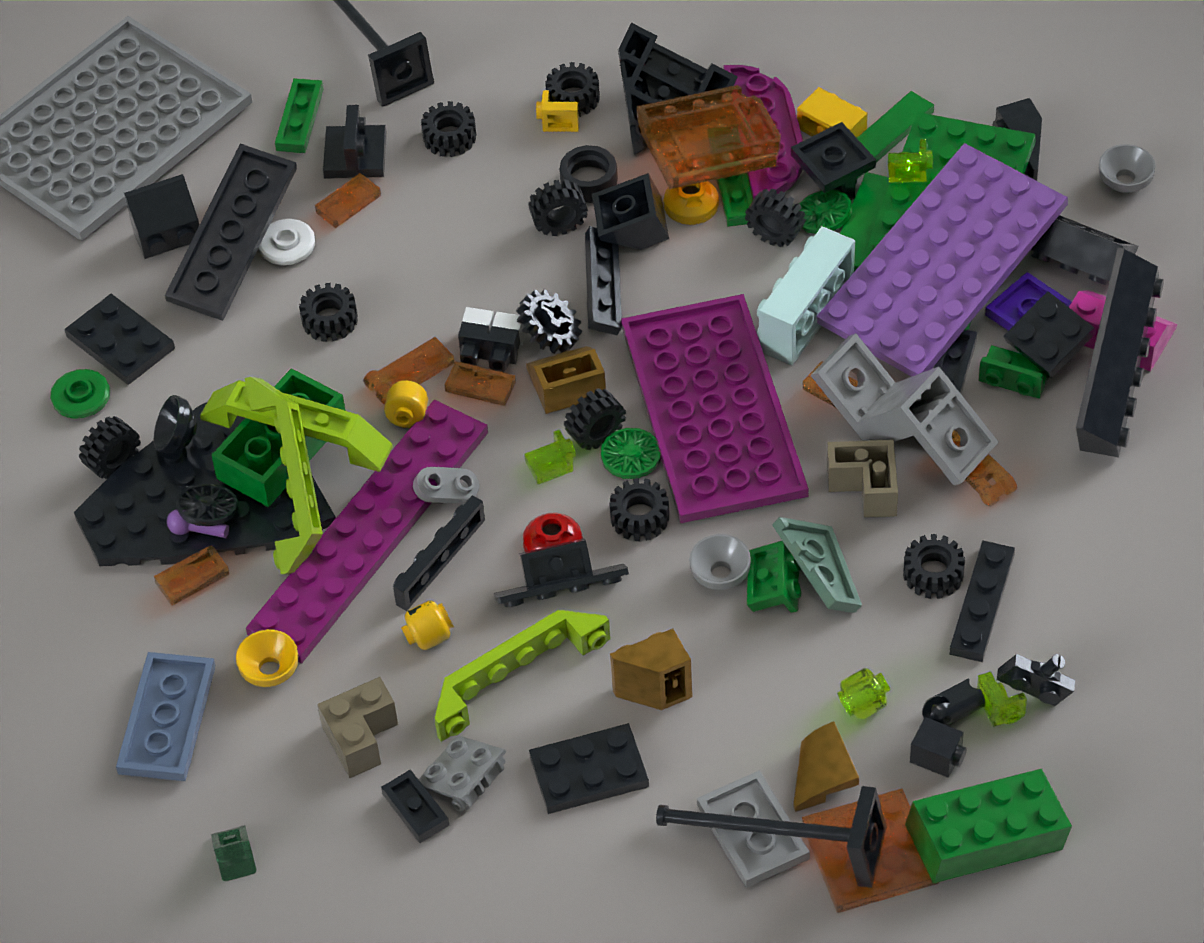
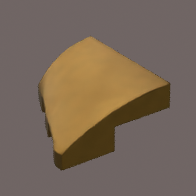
M834 721L814 730L801 741L793 801L795 812L826 803V795L859 785L858 773Z

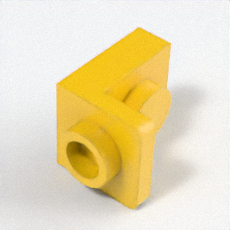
M543 90L542 101L536 102V118L542 119L543 132H579L578 102H550L549 90Z

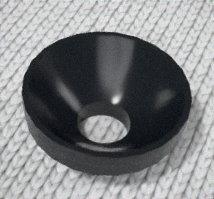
M172 395L163 404L154 429L153 442L157 452L172 454L182 447L188 446L195 435L198 422H196V415L193 414V410L186 399Z

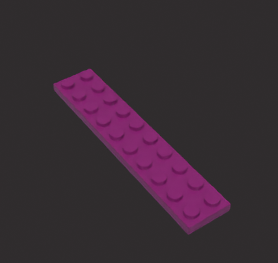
M434 399L427 407L424 419L415 422L390 452L381 471H375L323 533L308 558L294 573L289 574L246 626L247 635L249 636L255 632L267 629L284 632L294 640L298 650V662L302 664L431 505L432 502L423 501L414 492L413 481L417 474L426 467L460 468L489 433L488 425ZM428 478L431 485L437 486L434 479Z

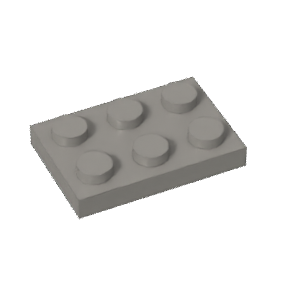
M760 770L697 798V806L700 812L791 822ZM711 828L746 888L810 859V851L801 837Z

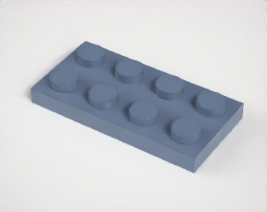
M155 652L147 653L116 764L119 775L186 781L216 667L214 658Z

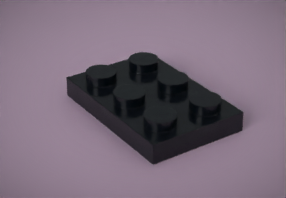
M112 293L64 329L68 339L127 385L131 384L175 349L174 341Z
M629 723L529 749L530 760L548 814L649 787V779Z

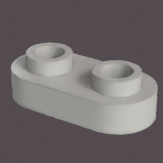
M426 467L415 477L413 489L415 494L426 502L463 504L472 495L475 496L478 493L479 480L472 471L464 468ZM428 478L434 479L437 486L431 485ZM460 480H464L468 484V488L463 487L460 484Z

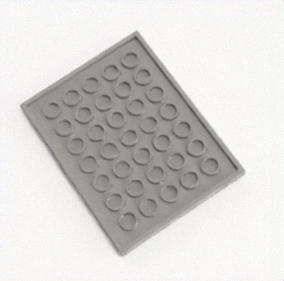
M127 16L0 115V186L83 241L127 205L125 192L153 184L253 102L252 95Z

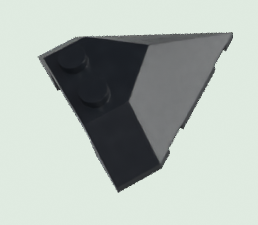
M631 22L618 48L633 153L636 155L724 105L738 76L713 63L706 69L655 43L657 35Z

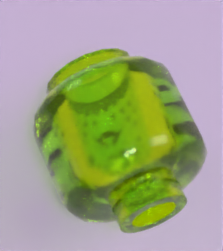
M862 668L841 680V691L837 692V695L850 717L855 715L859 719H865L887 706L888 699L885 693L891 689L881 672L874 675L870 669Z

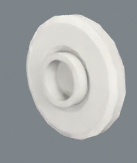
M282 219L275 221L269 225L259 246V252L264 259L272 264L283 266L296 264L305 260L312 253L315 246L314 232L308 224L301 220Z

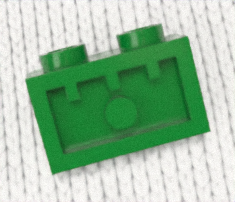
M991 345L987 356L982 357L980 361L978 381L987 383L990 386H998L1015 391L1025 396L1040 399L1049 378L1046 373L1021 353Z
M778 541L749 550L751 564L747 575V606L752 612L784 604L791 613L797 612L799 598L802 595L799 584V571L801 568L784 542Z

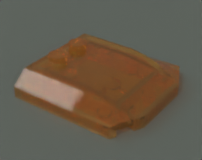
M738 85L637 106V118L642 136L669 189L777 165L781 146V134L762 100L754 95L750 97L742 94V88Z

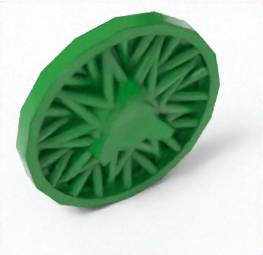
M822 190L808 195L799 203L801 206L799 211H804V219H806L802 230L812 234H816L821 226L834 231L842 227L852 214L851 200L845 193L839 190H831L827 193H824Z
M76 369L65 373L56 380L51 388L50 399L54 409L62 416L72 419L86 418L95 415L105 407L110 398V387L106 378L99 372L90 369Z
M640 428L617 430L609 435L601 446V460L604 468L612 475L622 479L647 476L656 469L661 461V454L655 436Z

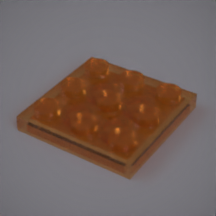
M903 788L878 795L887 828L872 888L858 886L846 848L848 842L807 838L837 913L939 884V882L933 884L905 826L911 807ZM858 801L803 816L802 823L851 828Z

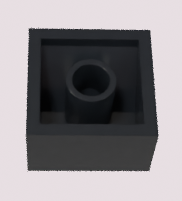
M649 173L592 194L598 236L601 241L641 250L669 239L662 196Z
M183 174L124 193L133 232L144 259L190 245L199 227V220Z

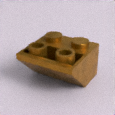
M588 346L526 363V368L545 414L571 407L573 404L577 405L579 403L577 399L581 396L586 398V393L589 391L594 393L595 389H606L605 371L596 350Z
M673 628L665 632L654 633L643 641L633 645H624L615 652L610 653L612 688L615 697L659 710L692 698L691 658Z

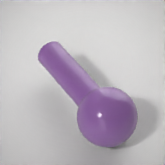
M173 510L167 517L168 529L176 535H184L189 531L226 538L229 532V526L224 524L197 526L187 523L177 510Z

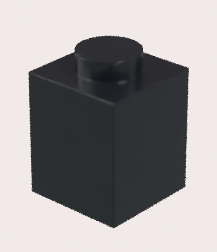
M925 717L911 742L910 763L949 778L954 766L960 767L966 755L967 748L963 747L964 732Z

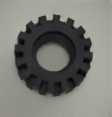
M569 62L570 67L561 64L559 65L560 70L553 68L551 70L552 74L548 73L547 81H545L546 90H549L550 102H578L579 117H581L582 111L587 115L590 113V108L595 109L600 100L597 73L593 72V68L590 66L585 69V64L579 63L578 67H575V62ZM573 87L582 89L577 92L563 91Z
M447 101L448 106H443V103L440 102L437 103V109L434 106L429 107V113L425 111L423 119H421L425 147L427 149L431 148V153L433 154L439 151L442 157H445L446 153H450V157H454L456 151L460 155L464 154L465 148L470 150L472 143L476 141L477 134L474 114L470 112L468 106L463 108L462 103L458 102L456 106H453V101ZM449 126L458 128L450 132L440 131V129Z
M554 180V185L550 186L548 182L543 184V190L538 187L535 190L536 195L531 194V201H528V206L534 225L539 232L542 231L544 235H548L551 231L552 236H557L558 232H562V235L568 234V229L575 231L577 229L576 224L582 225L584 223L583 218H587L588 209L580 187H577L576 183L572 182L570 184L569 180H564L560 184L559 180Z
M764 189L757 194L745 212V220L749 221L747 226L748 228H754L752 233L755 236L761 235L760 240L763 242L769 240V244L775 246L776 243L779 247H783L785 244L788 246L804 226L806 220L804 219L805 213L804 211H799L801 209L799 203H793L794 198L791 196L789 199L785 197V192L780 191L777 194L776 189H771L770 191Z
M325 283V288H321L320 284L315 285L314 292L308 289L306 296L302 295L300 299L301 304H299L302 326L307 335L311 333L312 338L315 340L321 336V341L327 342V337H332L333 342L338 341L337 335L345 338L347 330L352 333L354 325H357L358 322L353 293H350L347 287L342 289L341 284L337 283L334 288L331 287V283ZM328 308L340 310L331 316L318 315L320 311Z
M599 388L595 389L594 393L592 391L587 392L586 398L581 396L577 399L579 403L577 405L573 404L570 407L572 412L566 414L565 418L567 420L564 421V426L566 427L564 429L582 449L591 450L592 447L597 449L600 443L603 444L609 435L616 430H621L623 427L621 423L626 420L624 416L626 410L608 390H601Z
M110 416L106 417L105 422L102 420L97 422L96 429L90 428L89 432L91 434L89 437L84 436L82 441L85 444L80 445L79 450L82 453L79 454V458L86 467L100 478L108 479L124 462L139 452V449L136 447L141 444L139 440L140 435L116 416H113V418Z
M633 478L634 484L631 485L626 480L623 482V489L617 486L614 489L615 494L611 493L609 506L612 527L615 526V532L618 534L623 532V538L629 540L630 536L634 535V541H640V536H645L646 541L651 540V533L657 537L661 534V529L665 530L667 527V521H669L670 517L667 492L664 488L660 490V484L657 482L651 486L650 479L645 478L644 483H639V478ZM637 504H644L652 508L649 513L644 515H634L627 512L629 507Z
M931 534V540H927L925 535L920 537L919 543L913 540L911 547H907L905 551L903 568L904 581H907L909 589L915 587V594L919 596L924 591L925 598L931 599L932 593H936L937 599L943 598V592L950 596L953 594L954 588L958 590L961 586V581L963 582L965 568L964 552L962 548L957 549L958 543L953 540L948 544V537L944 535L941 540H937V534ZM927 561H939L945 564L947 568L941 572H929L923 569L921 565Z

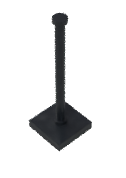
M333 0L377 50L368 54L377 101L382 107L434 84L427 40L421 32L388 46L349 0Z
M867 786L861 787L851 828L669 809L668 805L662 804L658 806L656 812V823L658 826H667L668 823L848 842L846 848L859 887L868 888L873 886L887 828L876 787Z

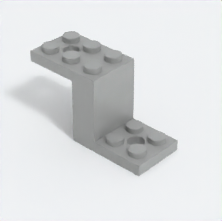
M856 333L848 336L810 375L863 441L894 440L895 442L914 435L953 485L961 484L999 443L940 367L895 383ZM850 371L855 373L858 378L857 387H854L849 381L848 375ZM953 431H956L961 438L959 447L952 440Z

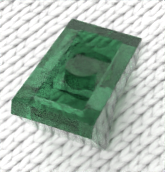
M245 825L211 834L216 860L223 881L256 873L257 869Z

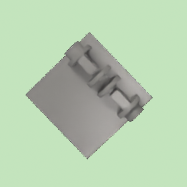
M458 735L448 744L447 748L432 765L425 770L419 781L427 790L452 797L454 800L451 804L457 811L468 810L478 798L477 794L482 795L485 791L484 787H489L496 776L504 770L503 765L506 761L502 756L506 751L505 749Z

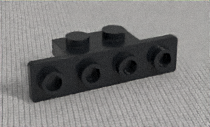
M583 538L519 553L526 586L495 592L494 597L498 604L504 603V607H513L523 604L524 598L537 596L538 600L557 596L556 591L569 588L570 592L589 589V583L602 581L603 585L618 583L622 581L621 576L628 575L629 571L625 564L592 570L587 543Z

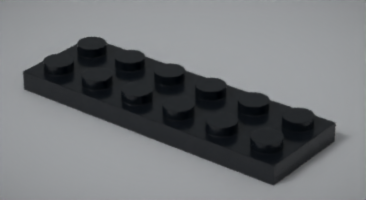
M241 143L239 144L165 293L167 302L222 321L224 320L297 170L296 162Z

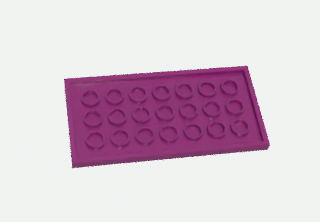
M744 294L621 318L623 334L653 434L658 444L680 524L809 497V488Z

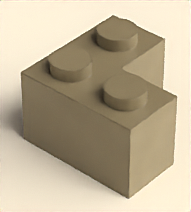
M894 440L827 442L829 492L862 491L864 518L897 516L898 485Z
M381 677L317 704L321 726L349 778L381 765L378 744L374 735L398 725L395 702Z

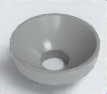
M1130 144L1116 145L1107 149L1100 157L1099 175L1107 186L1118 192H1135L1145 188L1152 181L1156 167L1152 155L1141 147ZM1129 175L1134 181L1122 183L1117 180V177Z
M726 534L711 535L703 538L693 547L689 558L690 569L694 578L701 585L715 590L729 589L737 586L747 577L751 564L750 552L743 541L734 536ZM718 566L727 567L731 571L724 578H717L711 572Z

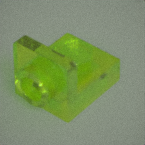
M920 139L919 153H888L889 182H927V169H933V150H927L926 139Z
M560 429L553 432V443L524 453L525 462L537 484L574 471L573 457H576V451L570 438L565 440Z
M991 671L978 675L977 689H981L986 703L983 708L993 727L1004 723H1015L1025 716L1027 698L1024 693L1008 697L1005 687L1001 682H996Z

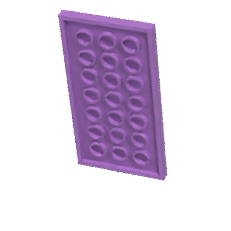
M964 143L816 316L817 324L844 339L856 333L875 357L911 377L931 370L1066 208L1068 197Z

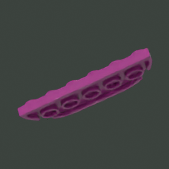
M723 65L724 70L738 76L729 99L753 199L764 189H768V191L776 189L777 194L780 191L786 192L796 183L803 170L791 156V147L803 141L791 94L777 77L772 79L760 73L759 68L747 65Z

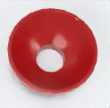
M546 513L535 517L526 526L523 533L524 552L583 539L580 526L571 517L561 513ZM548 524H557L561 527V531L556 535H547L542 529Z

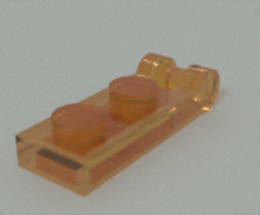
M433 337L379 371L372 370L368 372L363 379V383L369 390H375L376 397L381 403L385 404L388 390L393 384L408 380L420 385L455 363L454 355L436 337Z
M953 431L952 440L959 447L961 438L956 431ZM989 454L965 479L979 493L982 501L987 506L997 503L1001 495H1009L1017 490L1014 478ZM992 478L997 482L993 486L988 482Z

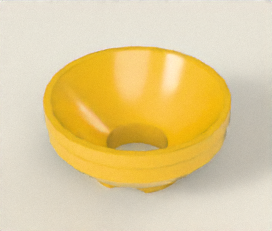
M696 176L680 178L666 189L663 199L664 210L672 220L681 224L696 225L710 220L718 211V192L712 183ZM686 186H696L699 188V191L695 194H686L682 190Z
M269 629L255 632L246 637L237 649L236 664L241 676L252 685L259 687L279 685L288 680L297 668V646L294 640L284 632ZM267 662H275L279 665V669L273 674H263L260 671L262 665Z

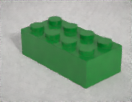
M292 368L274 386L282 393L346 411L342 394ZM245 418L211 455L216 478L269 507L286 488V480L289 479L287 466L283 464L280 456V448L283 446L281 433L277 432L275 426ZM305 435L309 461L324 446L326 441Z
M1042 768L912 801L905 823L933 884L1063 850L1072 828Z

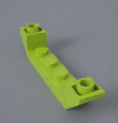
M247 377L244 378L246 387L243 388V396L247 406H250V411L266 412L275 409L277 411V414L274 415V424L277 432L281 433L283 446L280 448V456L283 464L287 466L289 479L286 480V488L289 497L293 498L295 512L292 513L294 528L296 531H299L300 536L275 541L276 550L273 552V558L277 569H280V573L289 575L294 573L308 558L323 535L299 404L263 379Z
M238 380L212 393L200 414V420L231 428L236 417L241 416L275 426L274 415L277 414L276 409L266 412L250 411V406H247L243 396V388L246 387L244 381ZM283 393L299 404L304 435L347 447L350 464L377 472L381 471L393 448L392 443L360 415Z
M557 610L445 677L435 714L438 739L442 742L450 736H456L470 725L468 707L464 700H470L480 690L490 684L502 681L508 673L518 667L530 664L538 655L546 650L558 647L566 638L571 641L583 656L592 650H598L611 639L609 619L605 615Z

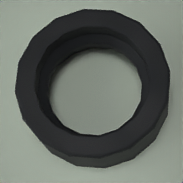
M584 145L567 152L561 160L559 168L560 183L562 184L564 180H569L570 184L572 182L576 183L577 187H580L586 203L593 202V193L617 185V163L615 157L607 149L599 146ZM584 167H597L606 172L603 177L593 181H580L571 176L573 172Z

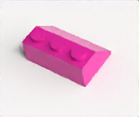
M1090 290L1078 291L1069 308L1095 328L1096 334L1084 345L1094 349L1106 296ZM1156 316L1154 328L1148 327L1146 338H1150V348L1148 356L1141 358L1140 368L1151 372L1176 330V323Z

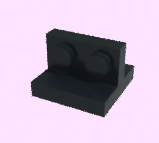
M347 105L345 126H326L323 160L324 179L384 177L386 125H366V117H360L359 105Z
M843 122L791 147V156L824 193L831 190H839L845 193L850 200L855 199L857 177L876 168L874 156Z

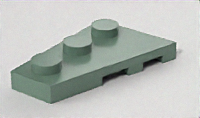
M779 517L772 524L828 609L855 613L862 606L832 526Z

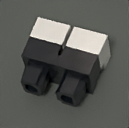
M466 307L458 334L461 365L474 368L477 366L479 359L488 360L490 369L502 373L506 371L509 364L516 365L519 346L523 345L526 338V333L521 331L525 327L524 324L517 322L520 315L496 312L494 318V311Z

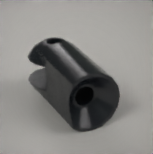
M968 678L926 700L922 708L923 718L927 717L949 726L985 707L986 703L981 689L973 688Z

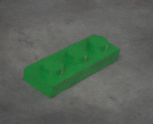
M293 78L275 140L276 151L306 153L324 90L322 80Z

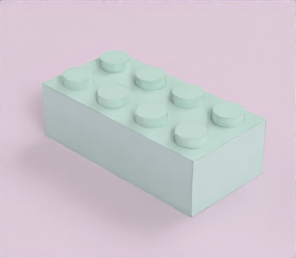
M821 226L815 236L808 238L804 251L799 257L793 258L786 275L776 281L771 295L768 299H763L758 306L759 327L757 335L764 354L791 366L795 363L821 327V325L817 324L816 316L854 273V239Z

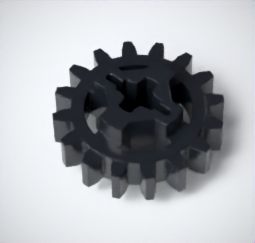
M545 289L541 293L537 290H534L531 294L528 293L516 309V312L520 315L517 322L525 326L521 330L522 333H529L531 335V343L536 341L540 344V349L542 350L547 346L551 353L554 354L558 349L561 353L566 352L568 348L571 349L579 340L578 337L582 334V330L578 328L581 320L574 318L577 311L568 309L567 305L569 302L567 300L561 301L557 293L551 297Z

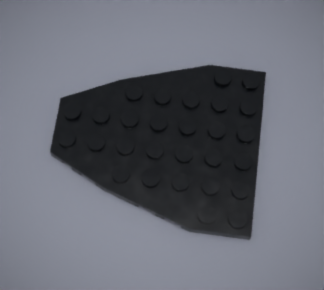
M207 402L199 405L193 410V414L196 415V422H198L197 430L188 446H184L172 454L157 452L152 441L124 462L74 511L75 519L99 566H115L117 564H126L128 566L141 565V560H160L161 565L179 564L215 558L214 553L234 550L235 555L246 554V548L265 546L266 551L276 550L275 541L300 536L299 531H296L293 525L292 513L295 512L293 498L289 497L287 488L268 507L216 478L211 455L245 419L244 417L237 416L231 428L200 420V414ZM313 478L323 530L332 524L336 516ZM199 484H216L232 491L238 500L237 513L233 518L223 523L229 526L227 537L222 538L189 531L184 535L172 533L167 526V517L173 510H176L178 495L183 490Z

